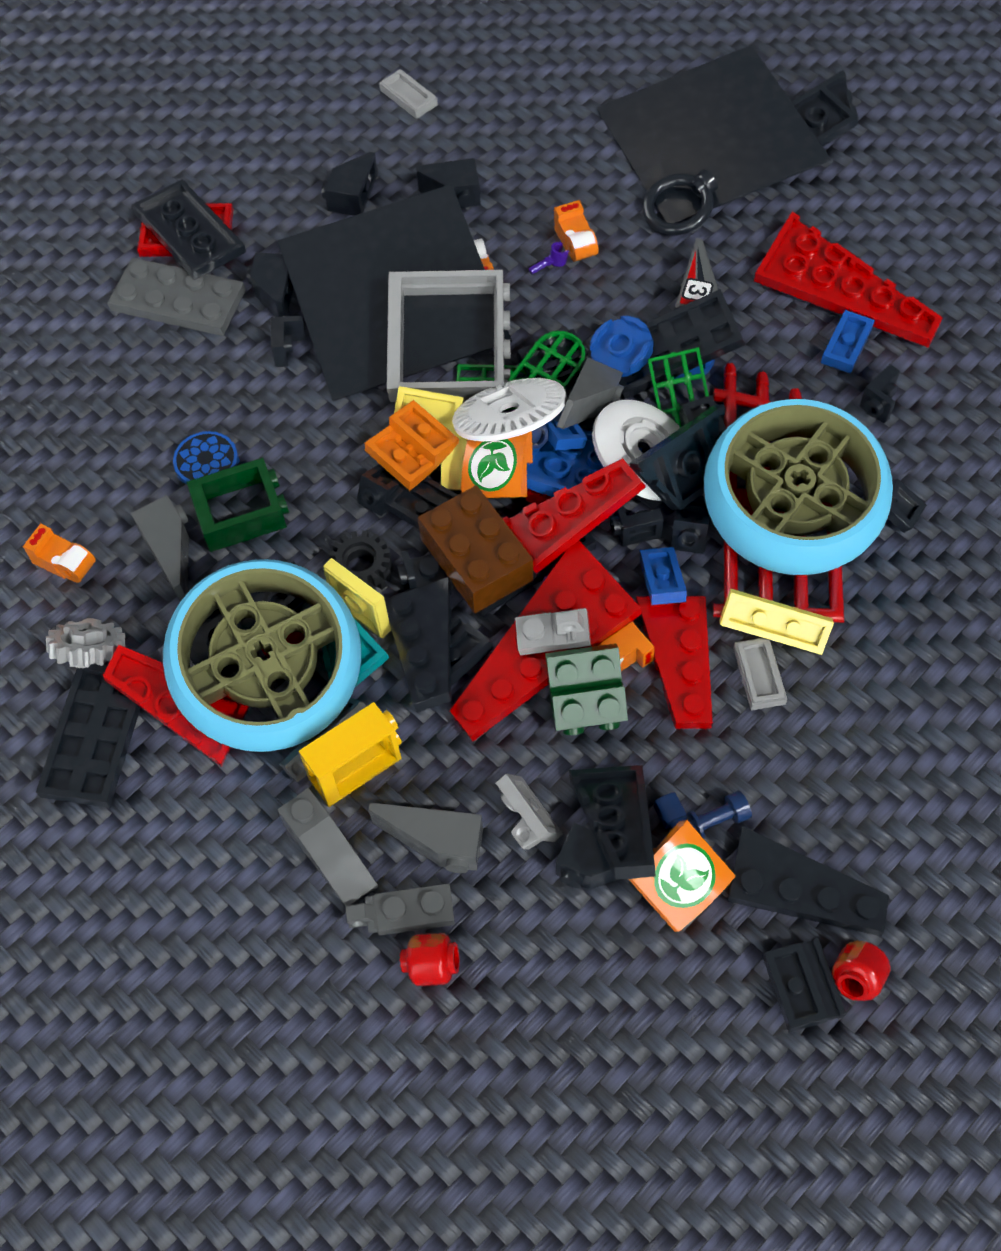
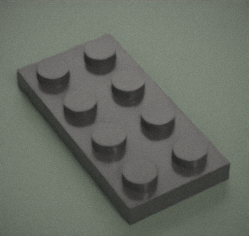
M131 258L108 301L110 310L224 336L246 289L244 282L209 274L194 280L185 269Z

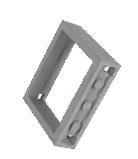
M503 270L389 272L387 392L390 402H396L399 386L463 397L464 401L485 389L496 388L498 385L504 387V382H508L511 375L510 369H504V359H510V339L504 340V330H510V310L504 311V301H510V283H504ZM494 294V381L403 382L404 296Z

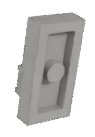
M586 608L515 617L517 645L520 656L591 646Z
M505 774L496 782V785L503 793L501 795L503 803L511 811L519 812L522 817L511 831L522 849L529 850L542 841L555 842L563 835L562 831L521 776Z

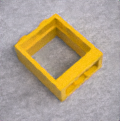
M375 702L299 750L309 781L328 807L401 760L399 745L402 744V741L395 731L399 728L398 724L388 710L381 712Z

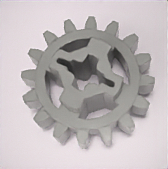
M94 618L83 619L80 622L68 621L65 625L58 624L56 625V630H49L48 636H46V653H49V658H57L58 664L69 662L70 667L77 668L89 667L95 663L102 666L105 662L111 660L118 645L125 647V633H122L121 627L114 628V623L102 624V620Z

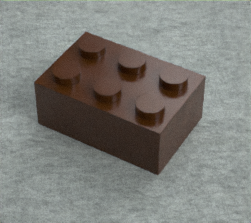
M477 485L418 517L421 540L474 613L479 612L533 581L532 557Z

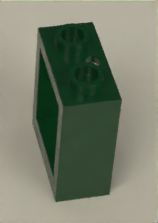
M264 458L186 482L210 552L287 528L283 515L288 514L289 510L284 495H276L275 489L279 488L280 485L274 468L267 470ZM263 482L271 506L222 522H214L208 499Z

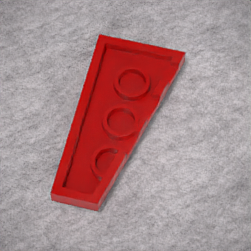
M623 458L584 477L582 483L570 489L564 487L554 492V497L538 505L534 502L522 508L523 512L512 518L508 516L502 518L532 557L533 571L536 574L646 488Z
M636 596V603L641 607L642 611L641 618L646 638L654 646L655 667L663 684L662 689L675 729H711L713 720L706 596H687L686 602L651 605L649 596Z
M118 645L103 674V679L222 767L231 747L209 738L184 717L169 692L163 663ZM228 696L210 704L219 712L239 720H244L250 706L238 703Z

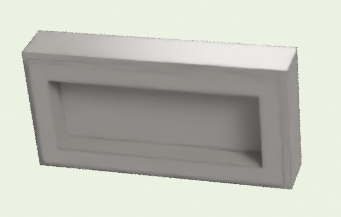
M401 69L379 82L380 91L415 119H418L438 105L435 95Z
M758 638L735 642L733 649L751 711L786 705L787 696L770 640Z

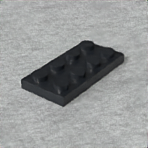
M721 289L645 323L654 340L653 353L650 358L699 347L702 364H705L745 345ZM697 352L686 354L688 369L691 370L698 367ZM681 356L668 358L671 376L676 377L683 374ZM663 360L652 362L656 383L667 381ZM648 362L639 371L629 376L621 377L619 384L624 386L622 393L626 399L653 387Z
M91 664L89 667L76 669L36 789V793L40 798L110 808L141 707L103 679L107 666Z

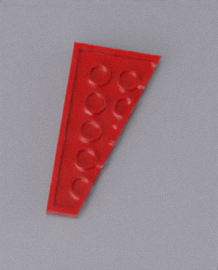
M793 211L754 276V282L843 315L844 311L847 310L874 319L873 327L929 348L943 318L915 297H906L895 289L896 284L888 278L883 281L873 273L874 268L840 244L828 242L821 237L819 229L814 226L807 227L800 222V216Z
M580 540L566 550L518 617L586 608L591 646L520 656L515 620L450 710L453 718L472 741H475L549 685L545 653L598 646L642 614L641 607Z

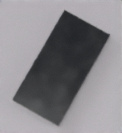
M183 179L132 204L134 214L194 280L246 253L245 244Z

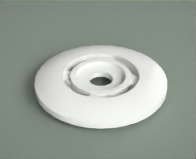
M525 378L504 382V387L498 385L496 388L485 389L470 397L456 410L452 422L456 433L468 440L496 441L508 439L533 431L551 421L564 408L567 396L564 387L554 380ZM518 407L516 410L512 412L501 413L503 410L507 408Z
M619 400L607 405L596 417L592 430L593 445L603 467L622 458L629 465V463L643 454L638 448V442H645L652 448L680 429V427L667 414L650 404L637 400ZM640 478L646 488L637 495L650 500L662 501Z

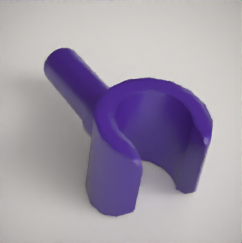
M553 243L550 255L529 267V273L532 275L550 265L556 267L564 266L568 259L569 250L562 252L563 243Z

